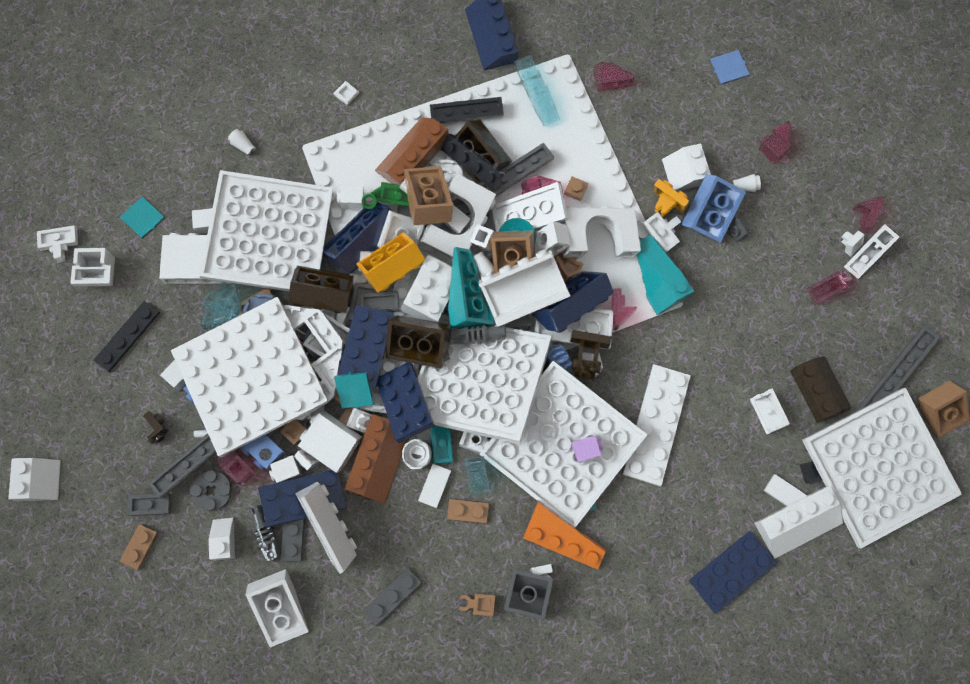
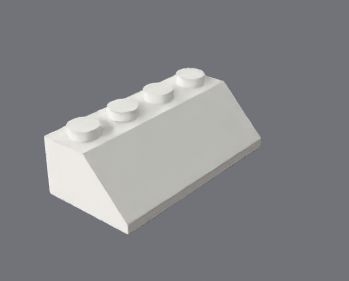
M826 486L754 523L773 558L776 559L843 524L841 506L830 486Z

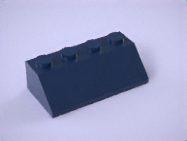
M475 0L465 9L483 70L518 62V49L502 0Z
M379 202L372 209L364 207L324 246L323 255L344 273L349 275L358 268L356 263L360 261V252H372L377 247L389 210L392 211L391 208Z
M582 271L565 283L570 297L534 311L531 314L548 331H555L557 333L565 331L567 326L579 321L581 316L593 311L595 306L606 302L608 297L614 294L607 273Z

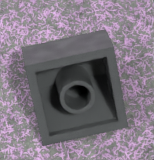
M513 569L503 610L545 620L553 578Z

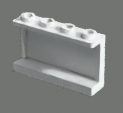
M177 233L163 235L159 279L164 284H235L200 279L199 275L207 235L189 233L188 235Z
M541 250L531 259L528 257L522 258L517 261V265L512 267L506 265L500 268L498 273L493 275L492 273H487L481 276V280L478 281L479 286L487 300L497 327L570 297L551 250Z

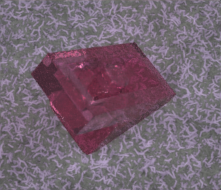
M879 196L860 202L852 209L863 215L859 221V225H861L860 232L867 234L872 229L885 197Z
M614 288V294L611 295L613 330H618L635 313L637 307H622L625 306V295H622L621 288Z

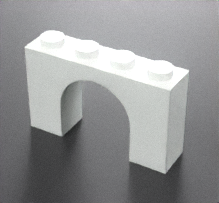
M458 173L452 175L447 186L450 195L460 199L468 206L471 213L469 227L462 234L453 235L429 224L420 240L421 243L452 259L455 247L470 249L472 245L470 240L477 224L485 225L488 219L486 214L488 210H492L496 203L494 199L495 193Z
M575 206L566 207L568 220L560 223L567 225L571 246L563 250L564 258H580L588 251L585 230L586 225L592 222L600 223L610 230L614 239L616 257H634L641 251L635 209L625 206L610 208L609 206L593 208L592 206H585L583 208H575Z

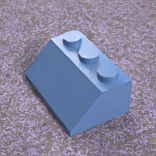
M706 174L681 225L721 243L746 192L718 176Z

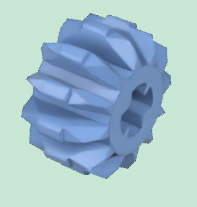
M561 344L551 346L546 358L548 366L554 361L568 373H571L573 370L572 362L565 347Z

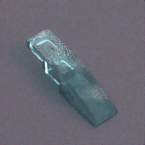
M529 55L514 61L521 82L542 125L546 126L560 120L548 86H545L532 56Z

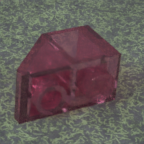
M789 121L784 125L780 123L773 130L774 133L771 136L767 134L760 141L761 146L758 150L773 164L781 159L791 147V123Z
M235 450L222 457L217 455L214 458L221 468L241 486L256 473Z

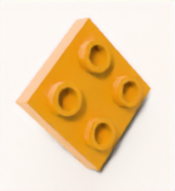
M658 179L654 184L653 192L660 198L654 212L657 213L661 210V217H664L675 207L681 213H684L689 204L688 196L681 191L676 192L668 181Z

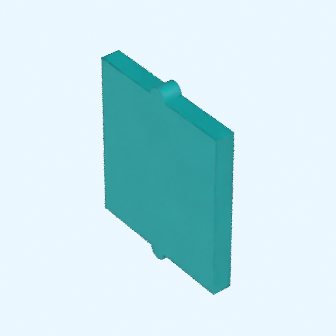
M144 197L130 205L129 209L120 216L141 238L151 230H154L155 226L165 218Z
M349 372V374L336 375L334 377L342 408H359L360 406L374 404L367 372L354 374Z

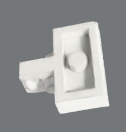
M657 212L642 223L649 235L655 239L665 253L680 242L675 236V230L673 229L681 223L677 216L668 222L667 219H663Z
M75 225L37 231V248L40 251L50 250L53 253V258L58 263L65 262V251H68V246L78 245V232Z

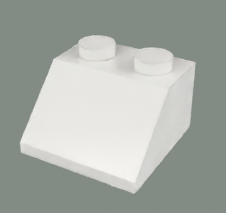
M701 144L683 147L662 159L668 181L676 192L699 187L705 175H711Z
M40 458L12 459L9 499L14 501L58 500L61 460Z

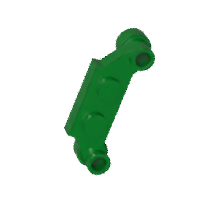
M381 182V186L365 193L361 200L362 205L367 209L374 208L377 202L409 206L407 193L399 188L400 185ZM371 197L373 200L368 202L366 198Z

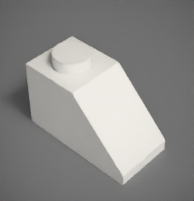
M233 518L213 520L209 535V559H234Z

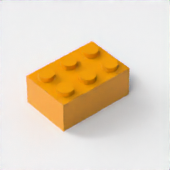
M402 232L356 263L369 284L378 293L388 289L394 281L404 278L406 273L412 269L419 268L422 262L425 261V258L416 243Z

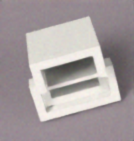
M74 248L73 263L76 266H72L71 285L82 287L113 286L115 257L106 248Z

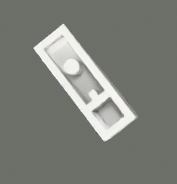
M884 224L844 267L859 279L899 236Z

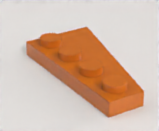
M538 500L523 539L598 570L606 549L587 535L579 532L572 524L564 521L557 513L546 508Z

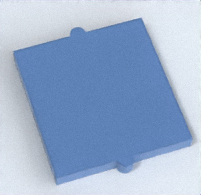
M739 50L710 59L714 73L717 74L721 84L750 75L745 65L746 61L742 59Z

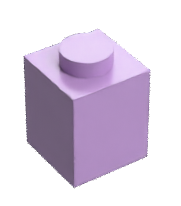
M595 435L571 442L577 462L601 456L600 451L603 450L600 438L596 439Z

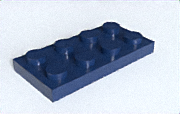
M359 305L355 306L338 375L349 374V372L353 374L367 372L370 388L376 389L386 351L388 320L394 317V313Z
M407 362L379 376L377 386L395 440L398 443L435 426L412 363Z
M330 470L258 487L266 528L308 518L295 493L316 482L320 486L325 485L329 493L326 496L329 503L333 502L337 510L345 509L346 503L338 472Z
M748 531L688 581L714 614H716L774 566L776 561L754 534Z

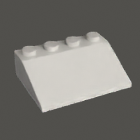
M316 482L295 494L332 565L341 574L356 557L354 550L357 549V546L353 539H348L345 534L348 529L343 520H338L336 514L339 512L333 502L329 503L326 497L329 493L325 485L320 486Z

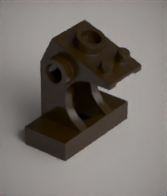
M577 330L572 331L570 342L579 344L577 358L574 357L572 369H575V376L584 379H594L595 374L600 373L601 362L598 361L599 348L608 349L612 336ZM583 352L593 354V360H584L582 358Z

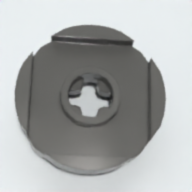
M212 470L200 474L190 488V494L195 505L207 511L223 508L230 500L232 491L229 479L224 474ZM209 486L216 487L214 490L216 494L214 496L206 494Z

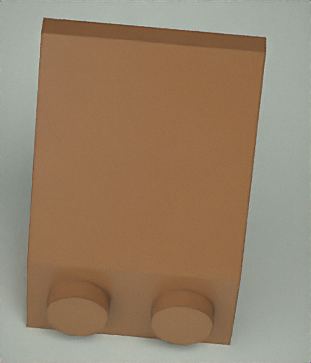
M442 167L404 169L413 224L424 225L451 222L453 202Z

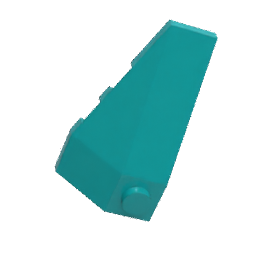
M651 235L641 239V251L637 254V259L642 272L647 300L656 315H659L689 299L694 291L682 272Z
M455 247L453 251L448 305L450 325L456 329L471 328V326L482 327V325L494 326V316L479 286V278L477 276L479 270L471 250Z

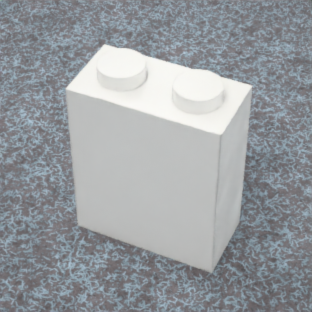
M326 411L316 413L310 420L311 426L309 429H306L300 436L301 442L298 446L337 473L343 470L363 437Z

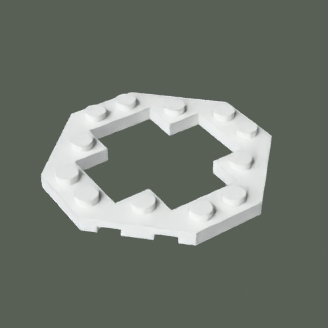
M283 305L294 330H297L306 323L327 352L311 365L322 379L320 384L328 401H330L336 395L337 387L334 377L339 372L344 341L321 310ZM322 406L300 416L297 419L305 420L307 417H309Z

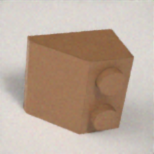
M534 230L495 232L491 237L494 274L500 272L499 269L506 265L512 267L517 265V261L522 258L528 257L531 259L535 256Z
M951 381L918 398L919 411L937 438L970 421L967 391Z

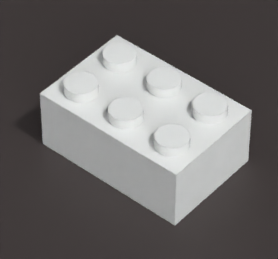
M427 255L400 310L417 319L438 322L449 300L452 267Z

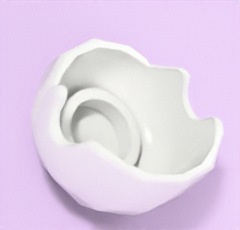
M421 439L410 440L402 450L403 462L410 469L424 468L429 464L432 457L430 446ZM412 454L422 455V457L415 459Z

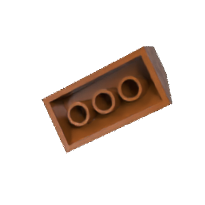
M421 117L375 169V172L390 183L401 185L405 180L404 169L425 168L440 151L447 134H449L448 128L433 118Z
M374 414L371 415L345 490L349 493L385 504L402 456V450L407 442L405 440L398 443L395 440L389 419Z

